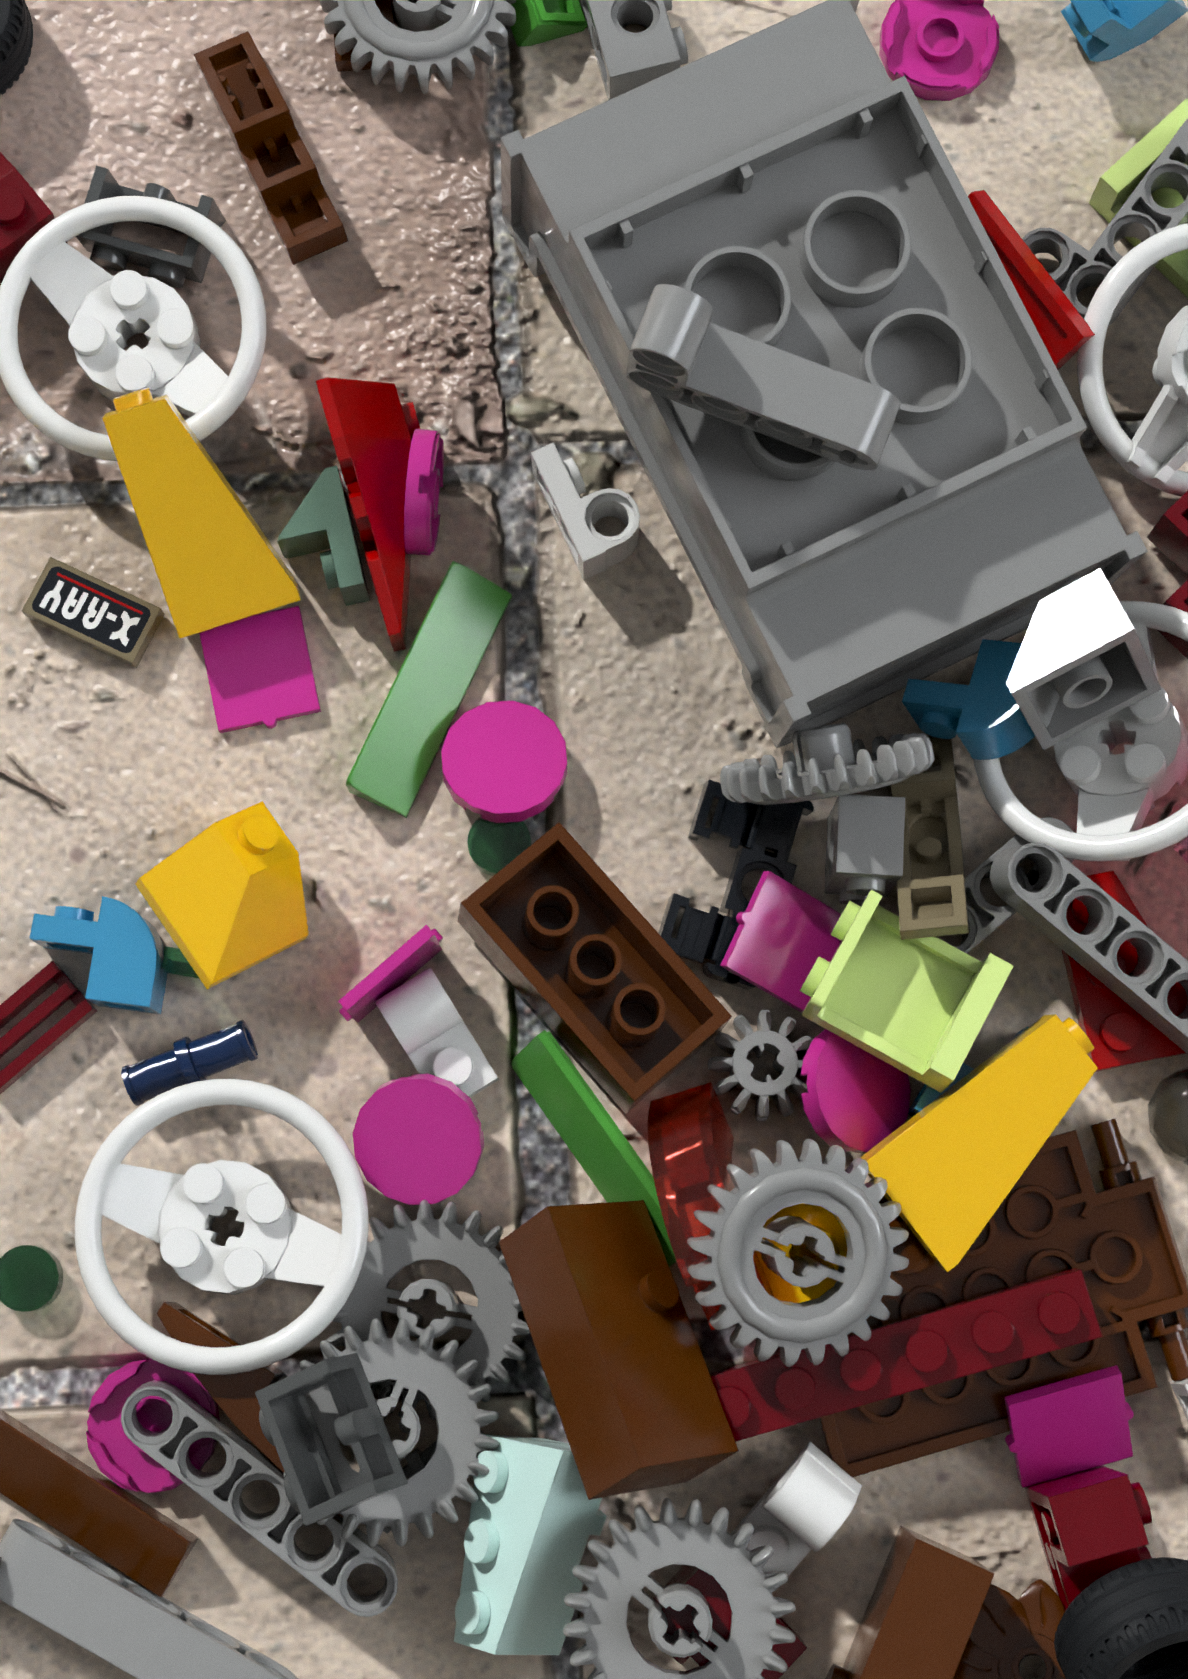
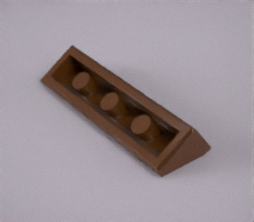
M0 1409V1493L159 1597H163L199 1537Z

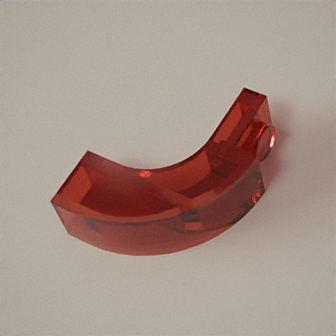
M712 1082L650 1101L647 1120L650 1161L664 1224L686 1287L693 1285L696 1294L707 1288L712 1282L695 1279L688 1273L689 1266L707 1260V1255L692 1249L687 1244V1240L690 1237L707 1236L710 1234L711 1229L697 1220L694 1212L695 1210L718 1212L720 1206L708 1192L707 1187L709 1185H715L728 1191H732L735 1187L726 1169L728 1164H732L734 1137ZM754 1250L753 1261L757 1278L767 1293L774 1297L757 1252ZM722 1304L702 1306L711 1330H715V1328L711 1326L710 1318L719 1310Z

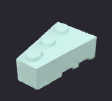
M483 1434L497 1440L499 1447L494 1450L479 1452L477 1455L479 1463L488 1467L489 1473L487 1475L478 1474V1476H473V1489L478 1495V1500L471 1503L469 1526L464 1537L465 1557L460 1596L455 1607L456 1628L454 1642L493 1655H560L566 1637L563 1633V1628L571 1622L575 1611L574 1608L564 1603V1597L569 1593L581 1592L584 1583L573 1575L572 1569L574 1566L580 1565L589 1535L600 1536L607 1517L602 1511L598 1510L602 1498L588 1499L569 1443L545 1438Z

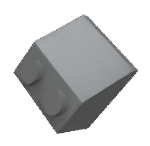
M1101 568L1084 577H1075L1064 582L1054 593L1039 600L1006 681L1012 696L1043 750L1161 690L1138 635Z

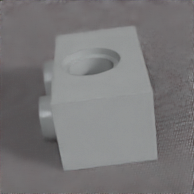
M579 0L608 100L680 68L682 64L688 63V52L680 26L671 28L666 12L672 10V0ZM630 24H640L647 29L642 32L633 33L623 28Z
M850 794L837 797L827 819L825 894H840V903L847 905L850 900L859 906L862 905L870 890L879 893L883 897L889 896L897 881L903 876L905 797Z

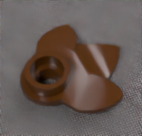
M1038 1579L1017 1600L1009 1592L990 1584L953 1679H1023L1020 1674V1664L1025 1657L1030 1655H1036L1044 1660L1046 1673L1042 1679H1066L1057 1661L1054 1648L1055 1632L1065 1613V1609L1054 1590L1045 1581Z

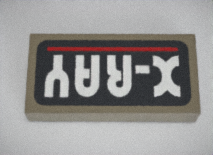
M52 557L48 560L22 609L26 617L134 668H137L165 615L160 607Z

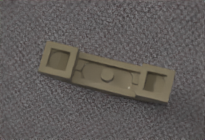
M928 736L932 743L935 758L931 767L923 773L910 776L902 782L891 785L892 797H905L903 876L897 881L901 940L969 933L952 739Z

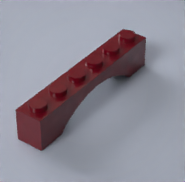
M1073 1268L921 1315L870 1329L871 1337L867 1341H864L856 1334L848 1335V1353L845 1356H840L830 1344L825 1345L823 1361L819 1365L811 1363L807 1358L805 1349H802L797 1362L791 1367L785 1366L780 1360V1354H777L765 1361L757 1359L709 1374L736 1442L1103 1336L1082 1270Z

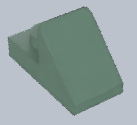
M337 465L327 467L323 470L284 527L277 542L284 558H293L331 549L320 552L328 589L339 587L346 606L370 601L343 481Z

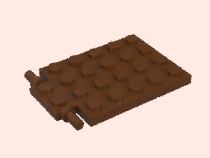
M1116 1118L1091 1125L1104 1170L1098 1171L1104 1191L1095 1192L1076 1130L1049 1137L959 1264L949 1272L938 1267L899 1215L889 1223L890 1227H901L909 1233L905 1242L893 1247L894 1253L909 1259V1265L903 1270L891 1272L890 1278L902 1286V1293L898 1296L883 1295L881 1301L890 1312V1316L887 1320L869 1316L866 1321L870 1329L954 1305L1027 1281L1078 1268L1082 1270L1103 1337L818 1418L830 1459L851 1477L1010 1431L1004 1397L1115 1365L1118 1366L1122 1374L1125 1397L1158 1388L1137 1323L1142 1320H1146L1151 1338H1159L1172 1381L1188 1378V1342L1184 1329L1188 1328V1320L1184 1308L1188 1307V1278L1155 1176L1142 1179L1137 1162H1129ZM883 1196L879 1203H884L888 1200Z

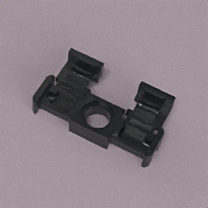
M709 779L704 784L688 838L696 841L699 838L708 840L710 834H716L726 839H731L729 847L737 849L738 845L743 848L737 852L720 910L718 907L711 906L709 913L689 907L690 898L674 893L669 897L658 933L679 957L698 963H703L704 958L715 961V964L706 963L703 965L702 970L707 977L747 990L756 987L739 976L729 973L728 970L720 966L739 926L736 916L739 912H745L749 904L741 890L742 880L745 874L751 871H770L792 884L797 865L787 861L801 815L808 816L814 811L811 801L774 805H756L748 802L737 803L728 800L722 794L721 783ZM713 798H716L718 802L710 828H706L705 823ZM766 849H769V850L774 851L775 853H771V852H768V851H765V850H766ZM682 907L685 910L675 939L671 937L679 908ZM718 911L729 914V917L722 916Z

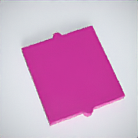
M299 606L253 615L199 632L218 731L220 733L262 724L272 729L276 727L277 721L321 712Z
M763 871L745 912H739L736 916L739 926L720 966L803 1013L811 997L800 992V989L817 958L820 956L830 962L841 941L831 936V933L841 913L770 871Z
M425 925L338 1001L343 1006L339 1013L347 1022L352 1018L357 1023L360 1022L377 1007L376 1000L401 986L442 950L439 943L443 940V937L435 928L430 930Z
M1117 1365L1004 1397L1010 1434L1005 1437V1442L1009 1450L1014 1453L1018 1480L1022 1488L1133 1457L1128 1420L1133 1418L1134 1413L1128 1402H1125L1122 1374Z

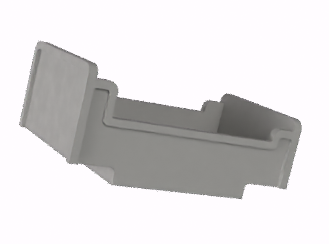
M827 0L530 137L523 139L519 130L500 137L502 218L534 277L547 274L742 664V675L747 689L776 748L792 743L795 731L829 725L906 688L908 678L925 679L978 653L982 639L1003 641L1028 629L1039 600L1054 593L1064 582L1075 577H1084L1101 568L1111 585L1148 552L1138 531L1126 535L1080 444V436L1088 427L906 77L903 76L891 82L856 14L859 0ZM659 284H669L690 290L706 299L712 305L713 313L710 323L872 383L894 394L900 400V408L878 467L874 470H861L840 464L656 395L634 384L626 375L628 355L653 288Z

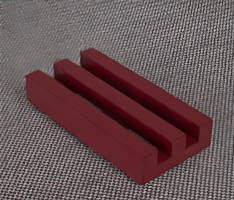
M51 961L0 1005V1029H2L54 983L59 986L54 993L0 1038V1058L69 999L76 1007L0 1071V1094L97 1012V1009L90 1001L85 999V995L54 961Z

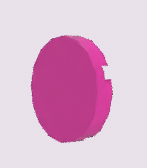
M895 0L890 5L880 30L879 56L888 76L893 81L905 76L915 96L924 100L950 101L971 93L987 79L998 54L999 25L994 14L991 17L989 11L983 6L984 0Z
M415 429L411 440L404 506L406 553L410 555H430L435 551L441 516V514H438L440 487H443L444 442L440 437L441 434L435 430Z
M513 700L487 702L466 711L449 728L441 749L443 781L454 802L465 810L467 807L472 812L481 814V819L494 823L521 822L543 812L554 801V796L560 790L561 785L563 786L567 775L566 742L555 722L536 707Z
M827 1029L812 1040L803 1058L801 1076L807 1075L806 1084L808 1092L801 1093L804 1111L815 1133L830 1147L838 1145L845 1152H868L905 1123L909 1113L911 1094L908 1074Z
M426 1073L411 1074L409 1077L391 1080L382 1084L359 1111L353 1130L355 1159L366 1180L384 1196L408 1205H420V1202L424 1199L429 1204H436L457 1194L477 1170L485 1146L481 1122L477 1117L478 1111L468 1095L453 1082Z
M152 1359L130 1362L108 1375L92 1396L88 1413H90L87 1421L88 1431H86L88 1450L99 1470L121 1488L145 1493L173 1490L184 1482L132 1443L124 1433L121 1424L122 1408L127 1398L137 1388L153 1380L167 1381L178 1387L220 1420L218 1404L193 1373L171 1368ZM148 1396L139 1401L136 1415L139 1423L144 1428L150 1431H161L171 1425L173 1412L165 1399L159 1396ZM201 1438L190 1445L189 1457L196 1469L201 1471L214 1454L217 1440Z

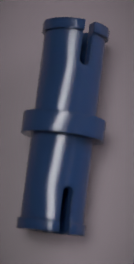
M240 1020L232 1026L191 1041L187 1036L176 1040L173 1043V1049L133 1065L123 1066L121 1074L131 1101L134 1105L139 1106L145 1101L175 1087L206 1080V1077L249 1060L258 1059V1052L247 1024L244 1020Z

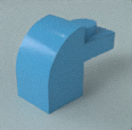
M1070 0L1071 3L1061 11L1089 60L1100 62L1113 59L1147 42L1188 12V8L1183 0Z
M982 639L969 685L908 678L902 703L920 730L930 736L941 739H952L958 735L974 760H989L1006 756L1022 748L1035 737L1006 684L1022 643Z
M102 896L98 922L93 921L94 912L75 907L56 906L54 916L34 914L30 940L43 948L92 954L85 996L86 1000L100 1007L161 1014L168 974L166 949L156 929L134 909L118 900Z

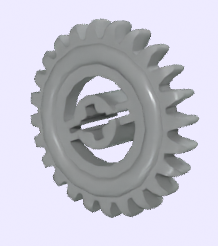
M320 0L322 10L328 13L324 20L327 33L330 35L337 34L335 38L337 53L344 55L353 49L351 64L355 72H359L372 60L371 74L375 85H379L385 74L389 70H393L395 86L399 93L404 90L405 83L410 74H416L421 92L427 94L432 73H437L444 82L446 89L451 90L453 86V67H459L469 80H473L475 78L473 55L478 56L489 66L493 64L494 51L489 40L501 47L507 45L508 32L504 25L513 26L515 24L516 11L511 4L517 0H393L395 23L397 26L383 17L375 0Z
M846 723L831 724L795 731L792 738L795 756L791 751H785L782 769H778L776 760L772 755H764L761 758V765L755 758L745 759L744 762L725 765L720 774L722 794L733 802H748L756 805L795 803L848 795L897 784L908 779L910 776L926 771L931 767L935 758L930 738L924 733L892 735L888 743L883 736L875 737L872 741V754H869L861 739L855 740L852 745L851 732Z
M812 1139L804 1140L800 1158L797 1159L791 1145L784 1140H779L776 1142L777 1155L775 1163H772L762 1151L753 1148L750 1150L753 1173L749 1175L734 1164L726 1166L735 1186L732 1191L715 1185L707 1187L708 1192L719 1204L720 1208L718 1212L695 1210V1218L711 1230L707 1236L690 1237L687 1240V1244L692 1249L707 1255V1260L689 1266L687 1271L695 1279L712 1282L707 1288L698 1292L695 1299L702 1306L722 1304L719 1310L711 1316L709 1322L717 1330L726 1329L737 1324L730 1335L732 1346L743 1348L756 1338L753 1353L759 1361L768 1360L779 1346L780 1360L787 1367H791L797 1362L802 1349H805L807 1358L811 1363L819 1365L824 1358L825 1345L830 1344L836 1353L840 1356H845L849 1351L848 1334L853 1332L864 1341H867L871 1337V1330L866 1319L869 1316L881 1320L889 1318L890 1312L881 1299L883 1295L898 1296L903 1290L901 1285L890 1278L891 1272L903 1270L909 1265V1259L894 1253L893 1247L905 1242L909 1233L904 1228L889 1226V1223L901 1212L900 1203L891 1200L879 1203L886 1193L887 1181L881 1177H875L864 1184L869 1169L866 1160L856 1158L845 1169L846 1157L844 1149L838 1145H832L822 1162L819 1145ZM802 1203L821 1206L831 1212L843 1228L847 1244V1255L845 1257L835 1253L833 1243L828 1235L800 1217L788 1215L775 1219L767 1227H764V1224L769 1218L786 1207ZM762 1238L773 1240L787 1247L789 1244L801 1245L803 1243L806 1245V1249L818 1257L839 1265L838 1270L826 1266L805 1254L802 1257L791 1256L789 1258L785 1255L786 1252ZM754 1250L761 1253V1258L768 1269L793 1286L804 1288L814 1286L827 1277L837 1281L831 1289L813 1300L801 1303L778 1300L767 1293L757 1278L753 1261Z
M422 1200L419 1205L417 1219L411 1221L402 1206L395 1205L393 1208L394 1227L390 1229L378 1218L370 1217L369 1224L374 1240L371 1242L367 1241L365 1257L355 1286L344 1306L333 1319V1322L341 1323L342 1329L330 1336L326 1341L334 1347L345 1346L344 1329L347 1326H351L363 1342L368 1341L370 1325L375 1318L380 1321L386 1338H390L382 1319V1311L397 1314L399 1321L405 1318L408 1321L409 1334L419 1338L426 1329L421 1326V1315L417 1312H412L411 1307L388 1303L390 1297L405 1302H413L414 1300L425 1299L428 1289H432L437 1292L436 1303L446 1306V1310L472 1315L471 1320L445 1316L444 1318L433 1319L430 1323V1326L434 1327V1338L447 1334L454 1326L473 1330L470 1337L456 1350L451 1362L456 1367L470 1360H477L478 1366L468 1378V1385L487 1384L486 1378L488 1376L504 1384H509L511 1376L503 1365L502 1360L504 1357L519 1361L525 1360L527 1357L526 1353L513 1342L514 1336L531 1335L527 1322L518 1318L519 1312L523 1310L503 1253L496 1249L504 1231L503 1227L496 1226L483 1236L480 1235L478 1232L482 1216L478 1210L472 1212L462 1225L458 1224L457 1207L452 1201L447 1203L440 1219H435L428 1201ZM420 1260H441L457 1267L471 1281L478 1299V1307L460 1303L456 1292L447 1283L437 1279H420L411 1283L404 1291L390 1289L388 1285L408 1265ZM385 1381L377 1383L380 1385L378 1399L390 1397L396 1382ZM403 1389L400 1394L402 1396V1405L408 1391ZM417 1391L412 1407L415 1410L419 1400H425L430 1418L436 1420L435 1412L430 1404ZM490 1393L482 1399L483 1402L490 1400Z
M375 1318L370 1325L368 1341L363 1342L351 1326H347L344 1329L346 1348L344 1351L340 1352L326 1340L320 1342V1350L324 1360L357 1353L370 1385L385 1381L396 1382L390 1397L376 1400L383 1420L387 1418L389 1413H393L402 1389L408 1391L398 1414L401 1417L399 1429L407 1433L406 1442L402 1440H394L392 1442L399 1461L410 1454L419 1440L421 1430L419 1416L412 1407L417 1391L426 1398L435 1412L438 1427L435 1452L422 1470L407 1479L408 1484L339 1513L343 1516L341 1537L344 1540L350 1538L360 1523L366 1525L368 1543L371 1547H375L378 1544L384 1527H390L396 1543L401 1547L404 1546L407 1542L408 1526L410 1523H415L424 1537L429 1539L434 1535L433 1513H438L449 1523L454 1524L458 1521V1515L451 1500L454 1496L470 1503L478 1500V1495L467 1482L468 1476L487 1475L489 1473L488 1467L479 1463V1459L476 1458L477 1453L494 1450L499 1447V1442L481 1434L480 1428L495 1422L499 1418V1413L477 1408L476 1403L487 1396L492 1390L490 1384L468 1385V1378L478 1366L477 1360L473 1359L456 1367L451 1363L458 1348L457 1340H451L439 1351L432 1349L434 1339L433 1326H428L415 1342L410 1340L408 1321L405 1318L399 1321L393 1338H386L380 1321ZM303 1360L300 1362V1369L304 1370L314 1364ZM328 1385L306 1394L307 1402L342 1492L364 1483L361 1471L359 1470L358 1473L353 1470L341 1452L339 1438L334 1427L335 1420L340 1416ZM334 1516L321 1520L317 1523L318 1525H324Z
M665 1498L662 1501L660 1520L657 1521L651 1519L643 1506L637 1505L634 1508L636 1529L630 1531L618 1520H610L609 1528L615 1544L610 1547L600 1541L590 1540L588 1542V1549L599 1564L597 1567L576 1565L572 1569L573 1575L584 1583L588 1589L583 1592L569 1593L564 1597V1603L583 1612L584 1617L566 1624L563 1628V1633L567 1637L586 1639V1644L571 1655L570 1664L572 1666L594 1664L596 1668L588 1679H764L761 1674L763 1669L782 1673L788 1669L785 1660L772 1650V1646L774 1644L795 1642V1634L786 1627L777 1624L776 1618L793 1613L796 1610V1605L789 1599L773 1597L772 1592L785 1584L789 1576L785 1571L763 1572L762 1568L774 1554L773 1546L764 1545L749 1551L747 1546L754 1532V1526L751 1523H746L733 1533H728L729 1511L725 1507L720 1508L709 1523L703 1521L702 1507L699 1499H693L685 1517L678 1518L671 1499ZM678 1564L695 1566L712 1575L726 1592L732 1610L730 1633L727 1639L712 1628L713 1620L707 1600L698 1589L684 1583H673L663 1587L649 1574L654 1570ZM644 1586L657 1595L659 1602L642 1590ZM633 1596L648 1608V1629L652 1641L659 1650L672 1657L683 1658L700 1652L709 1661L703 1666L687 1671L663 1669L645 1659L633 1644L627 1625L628 1603ZM687 1604L694 1607L691 1615L699 1636L694 1632L689 1634L681 1628L675 1631L672 1636L666 1633L668 1627L667 1617L662 1611L661 1605L665 1608L670 1606L676 1611H681ZM710 1640L716 1647L712 1649L704 1641L708 1642Z

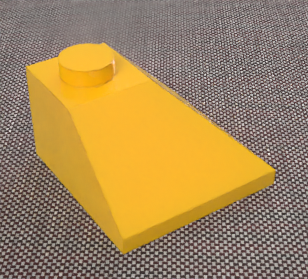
M263 801L213 823L141 876L135 883L207 990L304 941L309 935L299 853Z

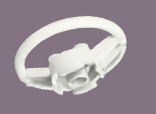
M117 196L92 201L73 208L50 221L26 242L15 256L0 285V376L8 394L25 418L40 432L56 443L86 456L117 461L108 435L92 432L73 424L56 413L41 398L30 382L21 360L18 345V320L22 301L31 281L70 327L68 338L74 348L77 362L102 396L112 400L145 388L150 389L153 399L167 394L179 412L190 416L185 421L199 441L212 434L234 414L247 396L260 369L266 341V310L261 287L253 267L239 246L218 225L204 215L172 201L145 196ZM140 221L168 226L185 233L204 245L224 267L235 288L240 305L242 326L240 347L229 376L200 348L201 340L197 323L188 305L174 288L153 277L142 276L133 270H124L112 276L66 242L83 232L102 225ZM144 333L149 341L148 345L143 349L132 345L127 351L124 350L128 346L127 340L135 334Z
M1188 223L1168 228L1147 238L1124 255L1108 272L1097 288L1084 317V320L1095 335L1085 342L1077 352V376L1082 403L1090 425L1101 444L1134 477L1153 488L1177 496H1183L1188 491V472L1178 470L1188 460V305L1183 307L1165 328L1158 347V358L1155 360L1152 369L1153 378L1162 387V390L1132 440L1120 426L1107 397L1103 377V348L1112 314L1119 300L1133 281L1159 260L1188 249Z
M1119 601L1138 635L1158 680L1150 628L1170 633L1188 642V612L1159 603ZM1162 687L1158 692L1054 745L1056 763L1068 784L1078 796L1077 833L1060 829L1044 822L1024 807L1009 787L999 758L974 760L982 791L1000 819L1026 841L1046 844L1059 852L1063 857L1097 862L1130 861L1132 858L1160 851L1188 837V804L1164 820L1141 829L1148 812L1156 807L1154 801L1167 794L1176 782L1180 786L1185 780L1188 771V734L1179 713L1170 702L1166 691ZM1123 742L1133 743V745L1124 744V753L1114 755L1111 752L1113 748Z
M210 1079L178 1086L157 1095L130 1113L110 1133L94 1156L82 1183L75 1215V1246L80 1273L91 1300L107 1324L126 1343L152 1360L174 1369L207 1375L236 1374L269 1366L287 1358L316 1338L333 1321L355 1286L365 1257L369 1231L367 1197L361 1173L348 1146L335 1128L318 1111L296 1096L271 1085L242 1079ZM213 1105H237L262 1110L279 1117L299 1130L324 1158L332 1173L340 1198L342 1233L340 1234L291 1210L288 1197L275 1179L245 1162L218 1160L208 1164L200 1163L189 1168L185 1175L121 1164V1162L144 1135L169 1118L183 1112ZM228 1210H237L239 1213L235 1221L244 1224L241 1237L231 1236L227 1239L225 1246L218 1245L215 1241L218 1233L212 1231L215 1218H224ZM102 1215L159 1243L164 1261L172 1266L180 1278L201 1290L236 1295L243 1293V1291L257 1288L268 1279L320 1286L323 1289L313 1303L298 1318L278 1332L261 1340L231 1347H206L181 1342L166 1336L143 1321L128 1306L118 1292L108 1271L103 1253L101 1237Z

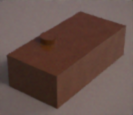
M560 822L460 904L457 922L625 1114L721 1032L732 1017Z
M644 1200L547 1206L499 1242L589 1500L685 1483L739 1451Z
M900 1525L844 1665L840 1667L833 1664L825 1679H953L994 1573L975 1559Z

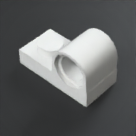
M554 442L531 452L533 475L583 580L601 573L606 568L620 563L631 556L638 545L640 514L633 498L622 490L612 488L598 490L580 498L579 495L586 492V487L580 471L572 458L562 461ZM611 516L622 520L627 527L619 535L609 537L598 533L593 526L601 518Z
M431 967L375 1001L419 1074L428 1073L451 1081L469 1097L474 1096L499 1080Z
M809 1442L731 1533L742 1525L751 1523L754 1526V1532L747 1549L751 1551L764 1545H771L774 1548L773 1556L762 1568L763 1572L785 1571L789 1576L811 1549L814 1552L819 1551L837 1532L852 1511L862 1485L813 1443Z

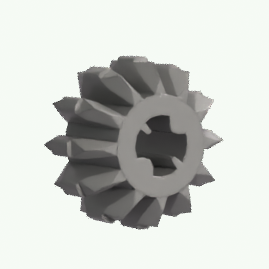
M761 1010L759 1012L756 1032H753L748 1020L743 1015L735 1017L733 1025L741 1041L739 1042L732 1036L719 1032L714 1040L720 1049L729 1053L732 1057L716 1056L708 1060L709 1070L730 1073L729 1077L720 1080L714 1085L713 1091L715 1095H725L733 1088H736L740 1094L733 1101L730 1108L731 1112L735 1115H739L745 1109L749 1098L756 1100L755 1118L758 1122H765L768 1119L769 1100L773 1099L778 1111L784 1117L794 1112L793 1104L785 1090H788L798 1098H802L801 1093L808 1092L807 1084L795 1076L801 1075L803 1060H798L797 1055L806 1052L813 1039L811 1036H804L791 1043L787 1037L796 1025V1020L791 1017H787L782 1022L778 1032L770 1031L772 1016L769 1010ZM764 1050L771 1052L776 1057L772 1067L780 1073L778 1078L772 1081L771 1076L768 1074L762 1082L755 1080L750 1075L754 1065L746 1059L747 1056L753 1051L758 1058Z

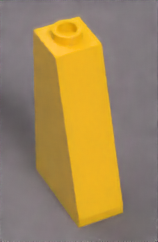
M145 388L112 399L116 410L106 413L102 419L179 639L300 601V590L296 579L168 395L153 399L150 389Z
M1056 1014L1042 1016L860 1157L867 1161L869 1167L868 1175L871 1179L881 1177L887 1181L888 1187L884 1194L885 1198L888 1201L900 1203L901 1212L899 1216L938 1267L946 1272H949L959 1264L1098 1069L1087 1055L1094 1049L1092 1042L1080 1026L1070 1017L1062 1022Z

